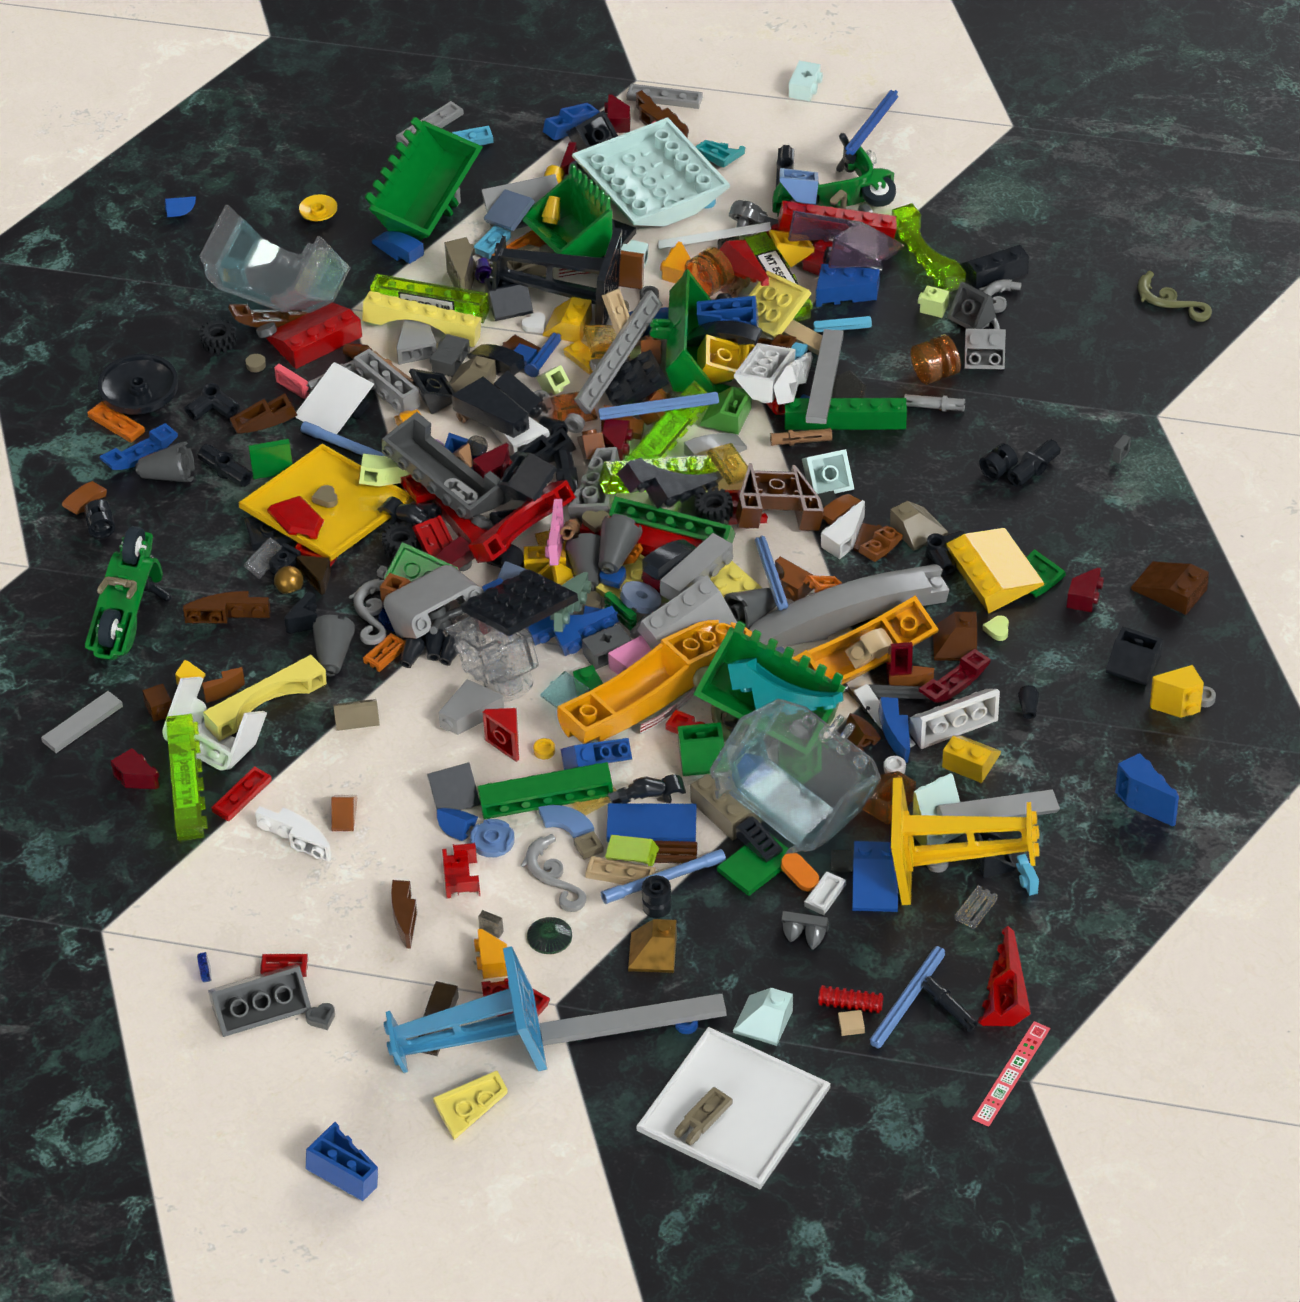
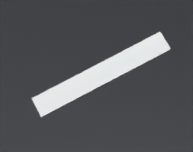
M770 222L659 240V249L674 247L678 241L686 245L771 230Z

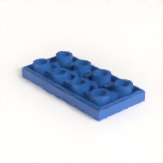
M608 803L607 842L610 841L611 835L646 838L655 841L696 842L697 804Z

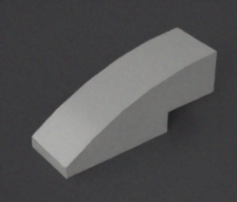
M730 433L709 434L684 442V454L694 466L707 460L714 464L747 450V446L739 436Z

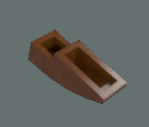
M284 393L269 403L264 398L231 417L230 420L238 434L249 433L286 422L297 416V413L291 401Z
M392 880L391 896L396 929L405 947L411 949L417 919L416 899H411L410 881Z

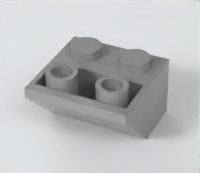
M965 329V369H1005L1006 329Z

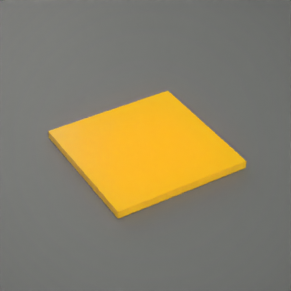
M321 444L241 500L239 508L320 556L329 558L331 562L391 518L388 512H379L377 510L387 498L391 496L396 497L403 504H410L413 502V499L408 492L394 484L385 486L359 484L361 465ZM330 485L334 488L338 503L331 508L313 503L312 496L321 486ZM301 496L324 519V524L319 531L317 539H311L309 535L297 534V536L289 535L267 512V509L272 504Z

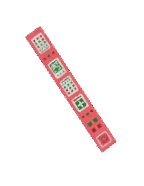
M1035 1021L1032 1023L972 1120L988 1127L990 1126L1048 1034L1049 1027Z

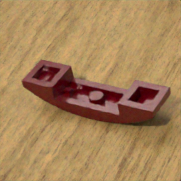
M973 649L961 658L959 666L938 681L935 679L930 680L919 688V692L935 703L946 701L962 692L975 681L990 664L991 659Z

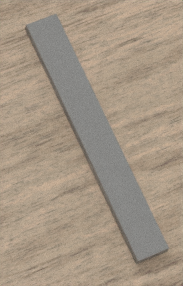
M652 290L645 293L575 397L574 401L585 414L592 412L663 305Z
M824 329L806 414V423L826 424L844 330Z
M715 994L540 1023L543 1046L723 1017L727 1016L723 994Z

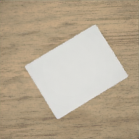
M333 362L297 410V416L295 417L303 422L307 421L324 430L338 434L374 383Z

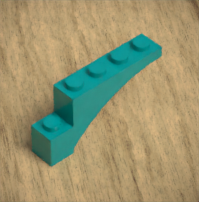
M756 658L736 660L728 664L732 690L741 689V692L752 691L756 713H765V716L778 714V711L790 714L797 712V709L803 708L804 712L817 710V707L822 706L824 710L836 708V704L844 701L842 692L813 691L790 684L762 667Z

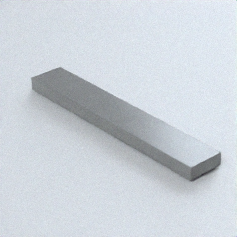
M1052 789L939 805L936 811L938 816L1027 817V802H1031L1032 811H1037V815L1057 813L1060 807Z

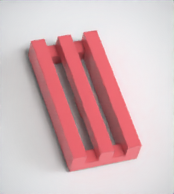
M281 364L274 367L277 383L303 399L309 396V392H307L309 389L306 386L308 384L307 380Z

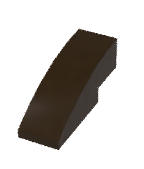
M436 981L423 1017L455 1007L459 998L458 986ZM449 1028L442 1029V1030H438V1031H434V1032L427 1033V1034H423V1035H419L418 1037L425 1036V1035H429V1034H433V1033H437V1032H441V1031H445V1030H448ZM440 1049L422 1053L438 1056Z

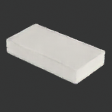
M826 871L804 901V907L825 915L846 886V880Z

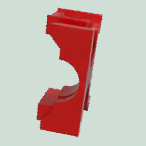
M475 842L460 845L453 844L454 855L447 856V849H442L447 898H451V894L458 892V895L460 892H479L480 896L479 875L470 876L469 864L477 863Z

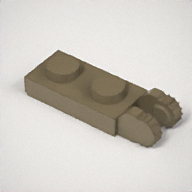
M713 1087L684 1116V1120L676 1127L674 1135L680 1138L688 1131L690 1126L694 1129L685 1141L688 1145H693L699 1139L701 1133L704 1134L733 1104V1099L716 1087Z

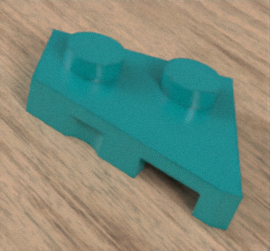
M704 140L695 146L708 161L723 168L744 155L746 148L744 146H740L739 149L728 148L727 143H717L709 140Z

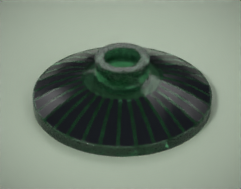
M545 917L535 921L529 927L527 941L531 948L539 953L556 954L565 950L570 945L572 930L569 924L560 918Z

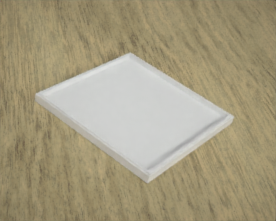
M708 1027L637 1125V1131L761 1189L829 1091L830 1083ZM713 1087H716L731 1097L733 1104L704 1134L701 1133L699 1139L690 1146L685 1141L694 1128L690 1126L688 1131L680 1138L674 1135L675 1129L684 1120V1116Z

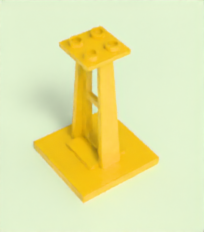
M902 777L893 778L891 851L902 905H911V884L914 866L1029 851L1031 866H1035V857L1040 856L1039 843H1035L1039 839V825L1035 826L1037 824V811H1032L1031 802H1027V817L910 815ZM1019 831L1022 834V837L1018 839L975 841L974 833ZM966 833L968 842L915 846L913 835Z

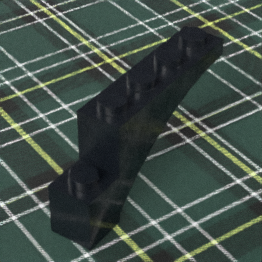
M642 457L627 462L617 473L630 494L636 491L641 493L646 490L657 509L664 506L669 508L678 501L681 503L685 502L691 496L697 497L698 494L702 495L701 492L703 490L708 491V488H711L713 491L715 488H718V483L724 478L720 471L700 475L668 471L644 461Z

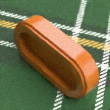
M790 852L783 856L781 861L782 871L801 890L812 891L819 882L818 873L797 853Z

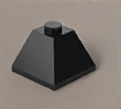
M604 110L566 131L571 142L577 143L578 151L618 136Z

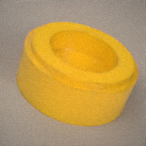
M548 738L537 740L533 745L534 755L542 760L553 757L555 754L554 742Z

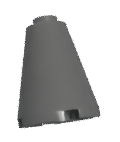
M179 442L144 456L136 463V472L143 479L191 482L194 476H190L191 471L195 470L191 448H186L187 442Z
M613 514L612 517L607 518L605 516L602 520L598 564L602 572L606 574L617 573L641 538L642 527L639 525L638 528L635 525V520L632 518Z
M592 533L578 534L576 539L571 538L567 540L565 550L573 576L588 572V581L592 583L591 591H595L600 581L599 573L601 569L598 564L601 536Z
M770 588L732 592L724 595V599L736 621L743 622L747 629H750L754 622L767 615L776 607Z
M323 615L317 617L315 623L313 622L317 660L326 669V676H334L341 670L355 633L354 622L349 618L344 617V620L338 619V615Z

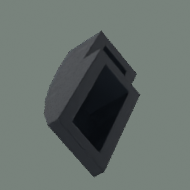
M481 344L468 354L469 359L480 356L495 360L496 375L500 372L504 374L507 370L511 374L516 375L524 368V356L503 346Z
M561 428L547 438L542 434L512 454L510 459L513 462L518 453L523 452L531 453L548 463H552L555 461L554 454L559 450L566 449L568 452H573L576 450V447L565 430Z
M684 539L669 542L642 559L643 572L659 581L697 547Z

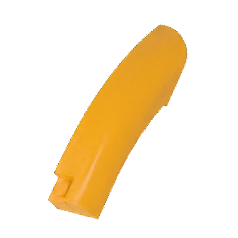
M915 595L868 623L808 651L805 650L792 659L800 663L802 656L806 655L811 659L809 668L816 671L818 665L823 664L827 667L826 677L833 679L836 672L843 675L841 683L843 685L887 662L888 653L879 659L874 658L858 669L854 667L845 650L860 641L862 635L882 628L893 643L912 642L913 646L937 633L938 628Z
M719 620L702 621L661 639L660 644L620 674L593 690L559 705L557 716L562 730L568 738L575 736L582 744L593 739L601 742L656 713L695 686L693 683L695 672L701 667L710 665L729 628H735L736 623L731 622L729 625L719 623ZM745 627L743 633L751 637L752 631Z

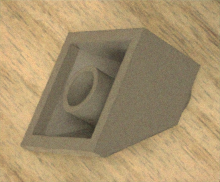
M475 356L461 364L449 382L454 392L461 390L483 376L493 384L496 379L495 360Z
M906 501L890 511V527L903 535L902 539L913 551L925 546L927 538L931 534L948 535V531L920 505Z

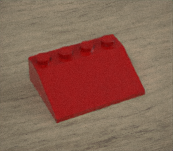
M330 302L278 327L276 333L265 338L297 369L343 347L347 343L361 338V319L351 309Z

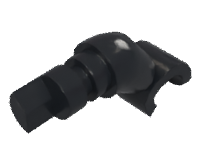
M393 496L387 498L377 509L379 512L386 511L391 515L390 524H394L398 519L407 521L412 525L429 520L425 509L415 503L403 504L400 499Z
M671 774L665 776L662 780L647 776L633 780L632 784L628 785L629 788L623 787L609 793L608 796L612 803H629L632 798L636 800L638 798L644 799L647 797H660L662 795L665 802L671 803L672 793L685 794L686 790L682 777Z

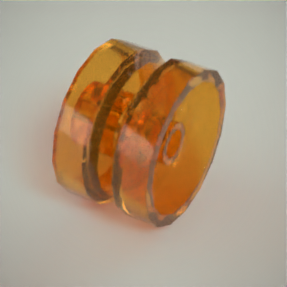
M710 246L704 249L699 255L692 257L685 264V271L686 269L690 271L709 297L731 284L734 279V271L730 261L722 251Z

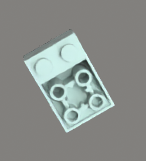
M952 773L939 777L934 782L921 786L914 791L913 815L938 816L936 808L939 805L960 802ZM964 833L913 836L921 845L944 844Z

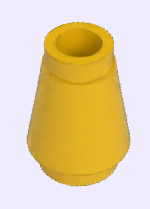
M549 196L541 216L543 217L542 222L558 224V220H560V197Z

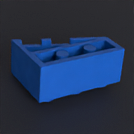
M822 264L816 288V307H821L822 303L830 302L838 305L840 301L852 300V303L877 300L880 269Z
M756 296L697 301L698 324L702 325L713 321H738L759 327Z
M336 1122L306 1149V1169L361 1201H364L377 1188L378 1167L361 1149L358 1150L354 1146L352 1139L341 1132Z

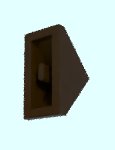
M298 556V570L321 595L325 594L331 574L329 558Z

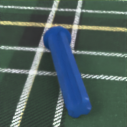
M552 333L533 360L525 365L524 370L530 377H537L539 375V370L561 342V335L559 333Z

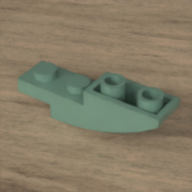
M583 572L562 585L576 592L579 601L550 615V620H554V631L563 632L565 625L570 622V614H573L574 611L580 612L582 605L586 604L587 593L590 594L592 586L591 581H588V572Z

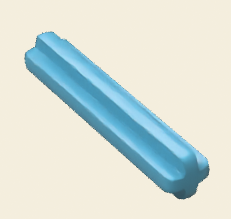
M870 316L814 321L813 327L817 333L823 332L824 329L871 328L872 320Z

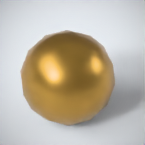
M284 566L275 574L274 584L282 594L292 593L302 588L303 575L296 567Z

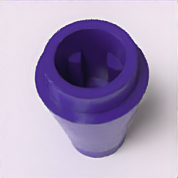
M485 258L477 260L475 270L476 280L485 284L484 279L489 278L491 270H493Z

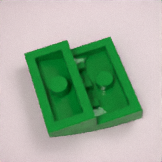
M1035 549L1026 557L1044 582L1043 586L1030 592L1035 597L1048 591L1066 576L1063 569Z

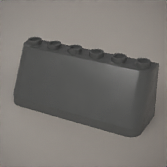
M418 412L414 413L382 438L383 454L396 462L400 469L407 471L416 482L423 484L431 494H435L440 498L444 505L451 507L460 518L470 519L475 515L493 510L504 502V491L497 485L501 479L491 471L482 478L431 436V423ZM450 478L460 480L477 493L478 500L471 506L451 491L452 488L446 487L444 482Z

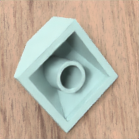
M846 449L802 458L806 480L817 494L834 491L836 494L854 490Z
M768 988L749 995L733 1029V1033L777 1046L793 1011V994Z

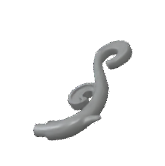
M1002 279L992 282L979 290L992 296L999 291L1021 290L1022 283L1012 282L1010 279ZM1001 296L992 298L995 313L1003 312L1007 306L1006 299ZM994 318L991 321L994 329H1000L997 319Z
M379 578L364 583L355 593L349 596L350 599L354 598V608L358 615L379 630L378 634L369 635L373 631L372 626L369 625L362 629L360 639L367 645L379 644L386 637L384 626L373 617L382 612V601L378 598H371L366 601L367 607L363 605L365 597L380 591V586L384 580H379Z
M550 834L544 838L536 839L528 847L521 866L527 865L530 872L545 884L569 890L578 895L577 900L569 901L566 898L568 891H563L559 898V904L562 909L569 912H576L582 909L586 903L584 891L558 879L563 874V864L558 859L547 860L544 863V870L538 865L537 858L539 854L542 856L543 850L556 841L554 835Z

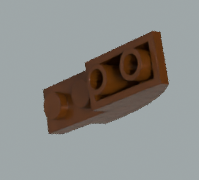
M642 90L636 92V108L639 110V120L643 124L649 125L653 121L657 122L669 118L688 139L689 129L685 123L680 121L675 113L669 108L662 110Z
M249 591L214 594L183 605L185 623H227L228 617L270 618L271 613L269 597H249Z

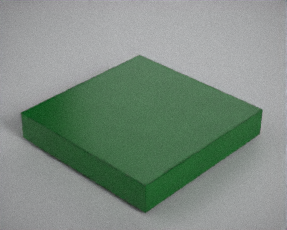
M289 439L248 446L253 480L277 476L292 465Z

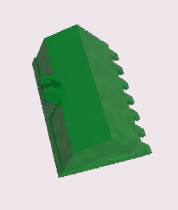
M413 117L411 124L416 129L415 134L410 130H405L403 135L409 142L407 147L402 142L397 143L396 149L400 152L401 157L398 159L395 155L391 154L388 161L394 167L393 170L390 171L386 167L381 169L380 173L386 179L385 183L382 184L379 180H375L373 187L379 193L375 197L371 192H367L365 199L371 205L369 210L388 231L401 232L421 241L425 237L430 236L442 214L449 217L452 216L453 210H451L450 206L457 207L459 204L454 194L483 146L422 120L421 122L417 117Z
M571 164L569 175L536 202L522 219L557 254L601 258L605 256L612 236L610 196L605 195L603 190H599L597 184L593 185L591 179L587 181V175H582L580 169L576 170L575 164ZM549 196L560 197V220H558L557 225L542 222L543 217L541 216Z
M688 269L669 290L668 319H652L650 322V336L657 339H667L665 370L674 392L690 394L717 392L719 394L731 386L719 383L713 384L697 364V350L699 346L687 347L689 332L699 326L697 301L711 300Z
M738 621L735 628H729L693 695L748 723L749 726L755 727L763 731V733H767L809 755L820 743L833 721L839 703L836 704V708L824 710L822 706L817 707V710L804 712L803 708L797 709V712L785 714L784 711H778V714L765 716V713H756L752 691L741 692V689L732 690L728 664L736 660L756 658L762 667L778 678L800 688L820 692L844 693L846 687L841 685L843 675L836 672L833 679L826 677L827 667L825 665L819 664L816 671L809 668L811 659L806 655L802 656L799 663L792 659L794 649L786 647L782 654L776 650L777 640L770 638L768 644L765 645L759 642L762 635L760 631L755 629L750 637L743 633L745 624ZM801 718L811 723L813 730L808 738H800L791 733L790 726L794 719Z

